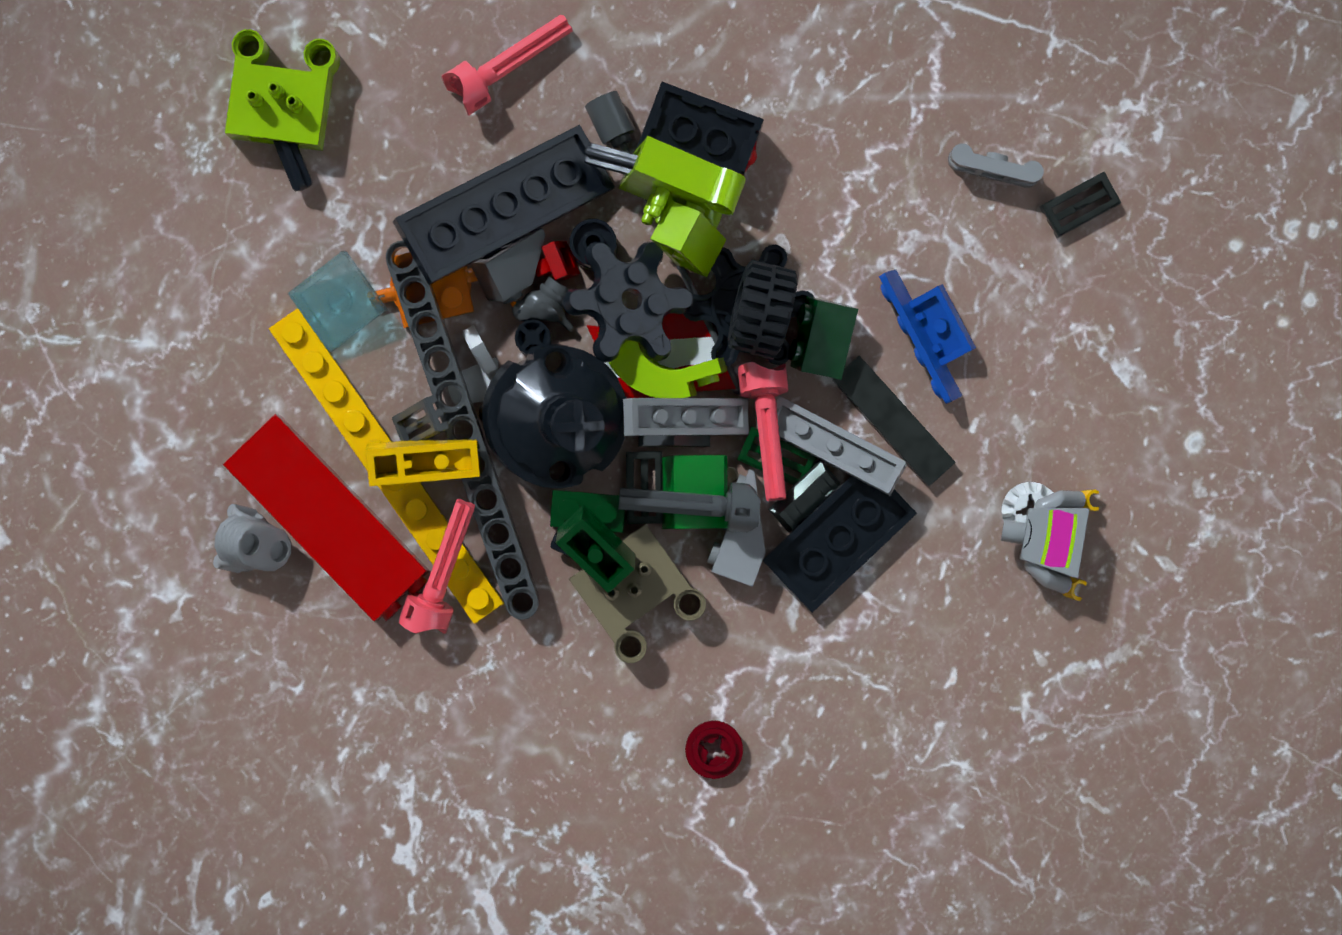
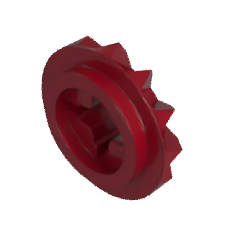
M716 720L707 721L699 724L689 734L685 746L686 758L691 768L699 775L710 779L723 778L731 774L739 766L743 756V743L738 732L728 723ZM722 735L720 748L724 750L725 754L729 755L728 758L723 755H715L707 764L708 750L704 748V745L700 744V741L713 743L715 739Z

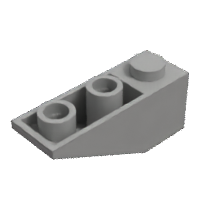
M749 469L746 476L739 474L736 483L750 484L757 492L755 471ZM760 516L758 527L747 533L727 531V528H720L726 532L721 544L716 542L713 544L707 563L713 564L711 572L753 587L765 555Z

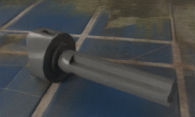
M731 483L726 497L722 495L620 488L618 509L712 517L724 516V521H727V531L747 533L758 527L761 499L758 497L755 489L750 484Z

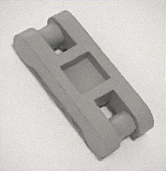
M962 143L956 145L948 156L949 166L956 171L1030 188L1034 186L1044 173L1042 165L1037 161H1029L1025 165L1008 162V156L999 153L987 152V156L975 154L969 145Z

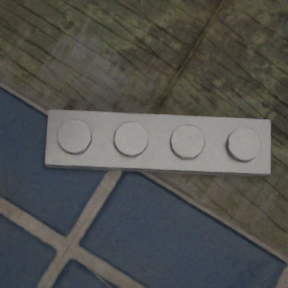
M781 396L778 397L776 403L780 439L889 496L892 494L908 465L906 461Z
M748 398L623 399L624 436L749 434Z

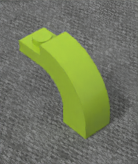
M636 341L625 342L620 348L618 357L609 362L614 372L626 384L645 395L655 398H687L696 396L697 393L693 381L697 380L699 387L720 381L718 374L727 371L723 357L683 369L670 368L650 359L643 346Z

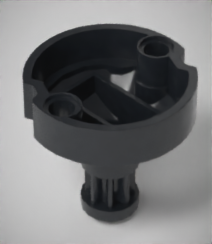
M561 344L534 346L528 350L525 360L519 363L508 360L492 378L486 390L482 408L485 437L496 458L504 467L523 480L547 488L577 486L582 483L583 475L592 469L604 471L620 451L625 439L623 399H626V396L613 371L594 355L584 350ZM556 351L561 357V364L556 370L549 371L545 364L546 357L551 352ZM557 461H562L565 465L564 474L558 479H552L549 474L550 467Z

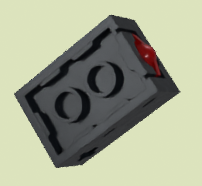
M661 82L637 148L647 136H650L744 176L748 168L757 159L756 144L764 119Z

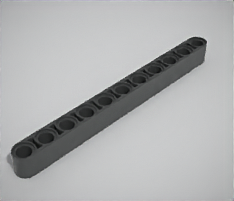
M397 241L391 244L386 252V263L431 393L432 395L436 394L438 402L435 403L437 409L441 408L444 414L440 419L442 423L447 422L449 429L445 431L447 439L459 440L454 434V426L460 420L468 421L473 427V435L469 440L477 439L478 455L485 461V469L480 474V477L461 479L469 502L475 504L473 514L506 609L516 619H528L538 609L540 602L539 594L433 287L428 285L414 259L410 266L406 268H399L395 264L394 257L396 252L401 248H407L404 241ZM412 283H421L425 288L424 298L418 303L410 302L406 295L407 288ZM432 317L437 323V331L433 336L425 338L419 333L418 325L421 319ZM437 351H443L449 357V366L443 372H436L430 365L431 356ZM450 385L456 386L461 392V400L454 407L446 405L442 400L443 390ZM490 489L495 492L497 503L494 508L485 509L479 505L477 497L481 490ZM497 523L505 525L509 530L508 540L504 543L494 542L489 535L492 525ZM506 558H514L520 563L521 572L516 577H508L502 572L501 564ZM520 592L529 594L533 599L531 609L527 611L516 609L513 604L514 595Z

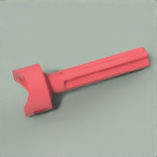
M560 14L492 60L480 66L477 70L467 61H463L441 76L442 81L448 91L463 97V105L469 116L491 102L487 86L494 84L573 32L572 27L568 24L565 16Z
M755 362L745 363L738 367L740 396L755 399L765 497L767 501L785 500L786 490L775 397L789 390L786 364L773 369H767Z
M456 499L423 594L415 593L413 595L409 593L406 597L399 618V624L415 634L432 629H437L443 634L447 632L454 610L443 599L473 515L475 504L462 499Z

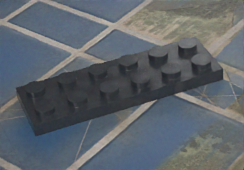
M580 125L393 220V224L429 286L615 188L605 169L588 165L584 162L585 148L591 143Z

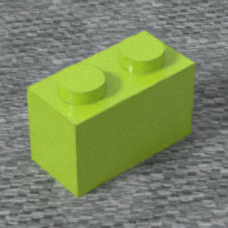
M670 200L650 239L677 266L707 277L727 239L717 230L718 224L704 216L705 210L689 201L682 205Z

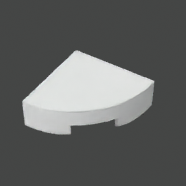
M472 325L463 330V336L483 373L489 374L498 369L475 326Z

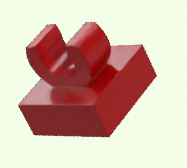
M553 241L541 247L546 258L538 261L536 268L538 277H547L553 274L555 280H568L580 274L567 241Z

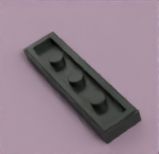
M860 355L844 368L842 380L832 379L928 487L956 463Z

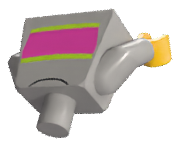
M1096 489L1083 491L1060 490L1038 499L1034 508L1028 509L1025 523L1004 519L1001 541L1022 544L1020 560L1025 561V569L1044 587L1062 593L1063 596L1076 601H1081L1082 598L1075 595V587L1078 584L1087 585L1085 580L1078 579L1088 514L1089 511L1099 510V507H1093L1089 501L1091 495L1099 494V491Z

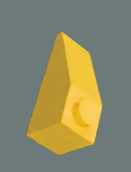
M477 439L395 441L372 443L366 446L369 486L480 477Z

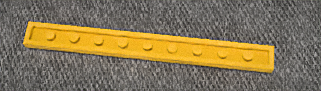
M297 308L268 329L367 470V444L392 441L304 314ZM421 482L378 486L430 562L434 565L448 521ZM462 543L447 586L475 624L503 605L504 601Z

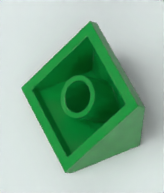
M672 455L662 457L663 491L722 495L726 497L728 492L727 455ZM663 513L662 529L727 528V521H724V516L712 517Z

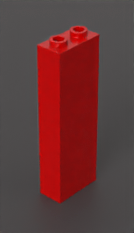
M274 414L223 464L373 621H378L382 617L388 621L402 607L398 601L407 592L414 595L428 582L424 576L430 570L282 416Z

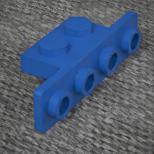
M896 269L883 273L879 276L882 282L881 291L886 300L893 303L899 315L897 320L900 328L906 335L911 337L915 345L914 353L918 362L923 367L926 366L932 377L931 386L933 391L940 399L943 398L946 404L962 397L946 364L976 349L943 284L912 300Z

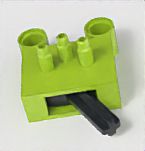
M244 29L238 32L232 41L235 62L225 134L230 139L275 145L292 189L295 192L305 190L312 185L313 181L299 148L323 151L333 75L340 67V56L328 40L314 39L305 46L303 52L304 60L311 72L265 66L264 64L268 61L270 55L268 44L258 32ZM251 41L259 43V49L255 55L248 57L243 55V48L247 43ZM320 51H328L331 53L329 62L323 66L314 65L313 59L315 55Z
M650 136L645 138L633 154L594 143L586 147L584 151V162L586 164L624 174L618 188L647 200L641 219L645 225H652L654 218H656L655 223L658 224L670 200L682 205L689 201L705 210L704 216L719 225L723 214L733 215L746 182L744 176L733 170L715 165Z

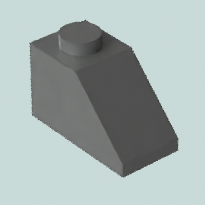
M539 228L470 264L487 300L502 301L504 304L513 302L523 295V289L533 283L541 247L545 238L543 228Z

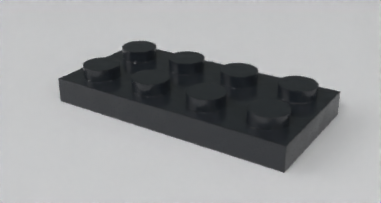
M850 476L762 561L805 607L813 613L903 528L917 512L895 489L889 496Z

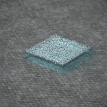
M341 251L288 293L329 352L337 349L387 310L347 251Z

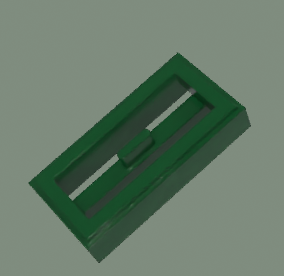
M751 427L737 460L763 471L762 462L747 456L749 450L761 455L760 446L753 443L755 437L759 438L758 429ZM780 439L782 449L808 460L806 465L803 466L782 456L783 465L802 473L801 479L814 466L817 458ZM784 473V481L794 485L799 480Z

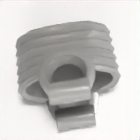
M231 504L227 510L228 518L220 524L215 536L214 547L217 555L213 560L214 567L240 573L241 571L249 572L253 569L276 571L285 565L291 555V541L286 531L269 524L265 517L259 514L256 509Z

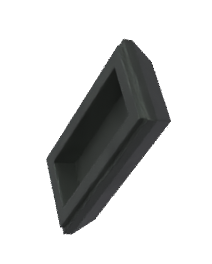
M819 460L786 492L785 500H777L768 510L788 532L793 531L840 486V481Z

